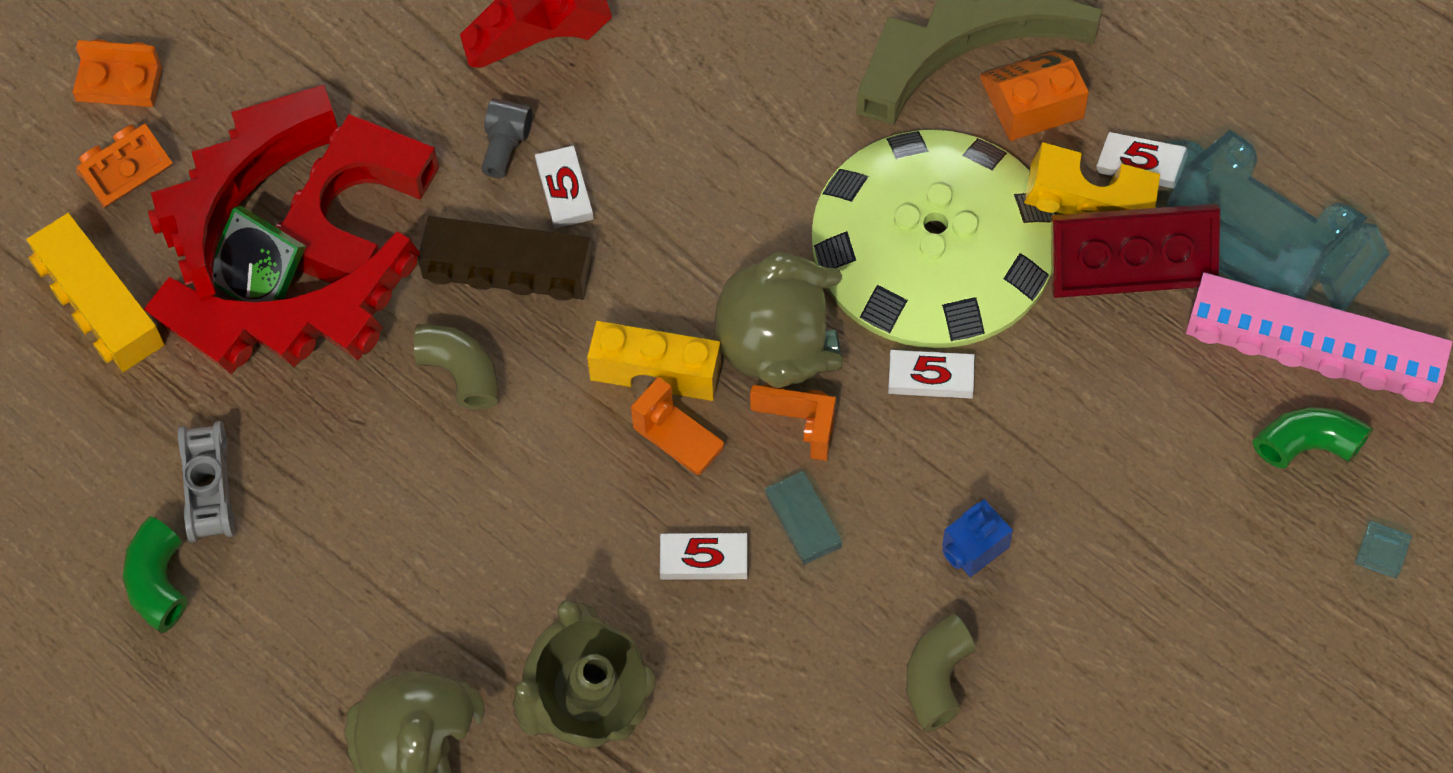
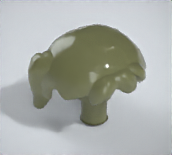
M777 251L762 261L746 266L734 273L722 288L716 303L715 314L716 339L721 342V351L728 363L737 371L749 377L761 379L774 388L799 384L813 378L818 373L841 369L843 366L842 356L832 351L824 350L826 330L825 298L823 289L835 286L841 282L842 274L840 270L822 267L800 256Z
M563 601L558 606V621L547 627L536 639L525 661L522 681L515 687L516 693L514 695L513 707L519 726L526 734L535 736L549 733L566 743L587 749L602 746L610 740L619 741L626 739L634 732L635 726L640 724L647 714L646 699L655 688V674L651 668L643 665L642 655L630 635L600 620L594 607L585 603Z
M405 672L393 675L378 683L362 701L351 706L347 712V723L344 732L348 744V755L352 761L354 772L452 773L447 753L451 750L448 736L451 735L457 740L465 738L473 716L477 725L481 723L485 713L482 696L475 689H471L470 685L465 681H456L433 672Z

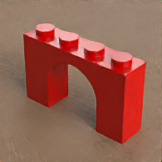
M348 114L342 126H337L330 137L329 147L323 157L317 158L310 171V178L303 190H298L293 196L290 211L286 218L275 226L306 246L296 270L331 284L349 275L379 251L377 244L338 229L326 219L330 204L345 189L363 183L381 184L421 200L439 170L435 147Z

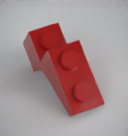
M494 0L459 35L468 65L482 68L550 38L577 37L589 40L612 18L607 0Z

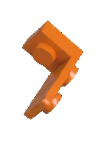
M657 377L631 406L633 429L696 475H701L724 449V442L673 405L672 387L660 377Z
M768 384L763 386L752 385L750 409L756 412L806 419L803 442L811 443L810 459L827 461L835 419L836 397L828 396L817 390L798 392L786 390L784 387L774 388Z

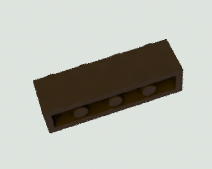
M428 216L419 251L421 254L418 256L423 279H428L436 284L461 283L468 284L479 290L498 288L509 290L518 295L536 293L550 295L554 299L567 301L572 298L584 300L592 262L590 237Z

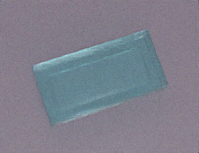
M1364 223L1320 277V283L1332 308L1345 311L1390 255L1377 225Z
M804 471L765 488V495L803 565L842 548L843 541Z

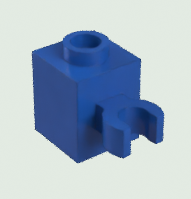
M984 499L980 503L974 504L959 519L944 529L942 551L947 561L954 568H962L971 578L1010 547L1013 529Z

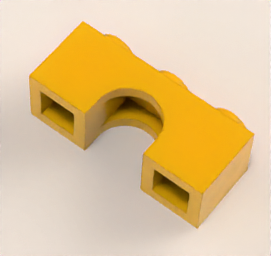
M1042 142L1031 162L1024 203L1036 206L1041 211L1078 214L1155 208L1160 181V174L1121 164L1111 179L1109 186H1095L1089 183L1081 173V152Z
M596 321L587 356L590 380L631 387L635 376L648 375L660 377L671 385L673 395L713 401L722 365L721 342Z

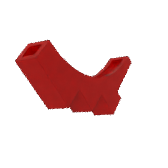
M324 85L231 112L235 124L234 129L228 130L231 140L192 151L196 168L188 170L191 178L190 181L150 192L155 208L148 211L155 235L163 233L168 248L175 247L178 257L185 255V259L178 261L185 284L194 283L199 299L216 294L213 276L216 247L233 207H238L241 201L261 181L284 164L310 150L329 144L330 137L337 127V123Z
M396 231L373 257L349 275L317 291L290 299L265 302L224 300L214 296L199 299L197 291L168 277L143 310L159 324L231 375L237 367L244 365L248 361L256 342L295 368L300 360L306 359L312 353L319 335L358 361L364 353L370 352L379 340V333L383 329L373 315L389 303L392 290L401 278L411 274L417 264V257L421 253L409 238Z

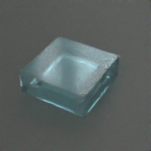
M1369 521L1354 564L1397 579L1412 535Z

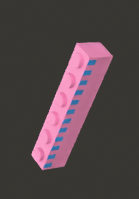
M1203 273L1186 331L1187 335L1194 336L1199 341L1207 344H1223L1236 348L1239 352L1246 355L1266 356L1276 359L1281 364L1289 367H1305L1319 371L1320 374L1328 378H1344L1361 383L1362 386L1371 390L1383 389L1401 394L1410 401H1426L1430 403L1434 402L1443 384L1453 342L1208 273Z

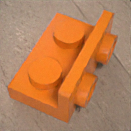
M102 39L77 41L76 50L81 60L72 92L77 102L154 107L163 69L154 46L141 42H133L131 44L112 43Z
M131 124L113 136L115 142L103 150L99 145L95 146L78 158L81 164L76 166L77 175L80 179L83 178L104 209L173 165L146 124L141 125L137 129Z

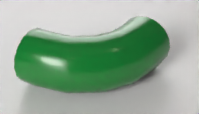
M1305 407L1280 415L1254 438L1253 447L1263 460L1277 468H1286L1301 452L1312 449L1326 450L1349 463L1364 446L1374 428L1338 409Z
M148 516L140 525L126 549L122 580L130 605L150 626L160 633H165L177 623L188 603L187 597L170 584L166 573L167 564L182 545V541L163 522Z

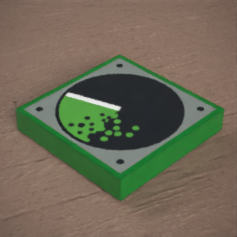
M233 207L215 253L213 266L214 284L217 288L238 301L265 302L284 300L306 246L244 207Z

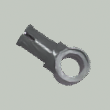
M495 98L490 100L484 124L485 133L488 134L487 138L490 142L481 167L485 175L498 179L504 178L513 148L518 146L519 140L526 141L529 136L533 120L532 106Z

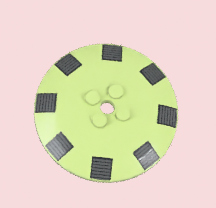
M917 130L896 134L876 141L855 153L836 170L824 187L815 208L812 224V251L816 265L840 270L842 274L841 282L826 288L835 303L859 325L879 336L905 345L925 348L958 347L983 341L1001 333L1024 317L1039 300L1052 275L1051 215H1054V212H1044L1036 206L1024 203L1030 170L1002 148L981 138L964 133L945 130ZM930 221H940L947 229L942 233L935 234L928 232L924 225Z

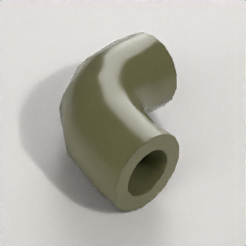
M434 324L416 325L414 332V354L418 366H436L449 371L456 383V402L462 407L481 410L492 408L498 404V383L495 366L478 341L457 328Z
M954 613L942 619L919 639L907 664L906 694L916 719L924 732H932L943 727L962 710L951 690L950 678L955 665L963 658L975 652V644L965 624Z

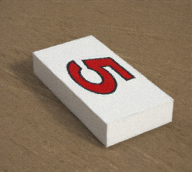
M1109 132L1096 167L1098 173L1114 176L1121 164L1160 174L1159 186L1176 189L1188 157L1187 147Z
M574 145L535 154L536 165L554 229L594 220Z
M890 350L888 394L973 398L975 354Z
M747 533L660 534V580L747 579Z

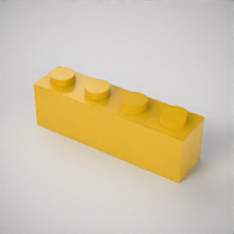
M66 213L26 239L33 252L28 257L30 263L41 278L48 274L54 283L49 285L61 305L65 306L70 303L75 309L71 316L83 334L86 335L90 331L94 334L97 341L93 345L106 364L113 360L123 373L165 346L156 325L69 213Z

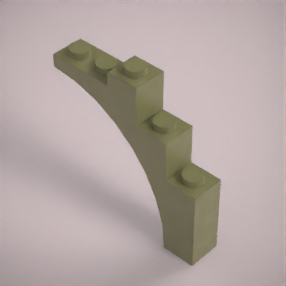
M937 0L927 27L917 25L911 20H899L888 16L857 92L856 114L895 125L906 102L928 77L959 56L973 49L999 41L1027 37H1051L1094 44L1099 30L1102 9L1093 7L1086 2H1075L1072 0Z

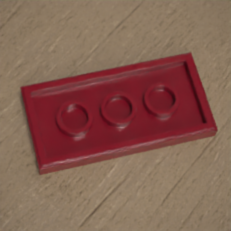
M1218 204L1051 215L1052 295L1054 298L1199 288L1203 273L1219 276L1220 207Z

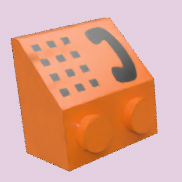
M1055 51L980 74L983 86L1009 141L1084 118L1089 91L1074 61Z

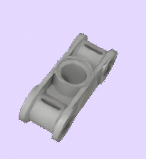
M215 421L213 426L193 429L179 426L178 445L182 459L185 496L184 522L188 540L190 543H196L201 537L225 534L227 538L234 537L235 525L230 503L227 469L228 445L223 421ZM215 476L214 481L210 485L205 487L197 486L202 478Z

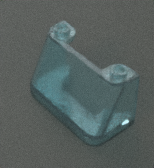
M1229 130L1185 166L1166 207L1218 204L1220 207L1219 271L1234 281L1305 300L1358 235L1368 217L1343 203L1329 205L1320 214L1318 219L1251 177L1257 164L1256 151L1247 140Z

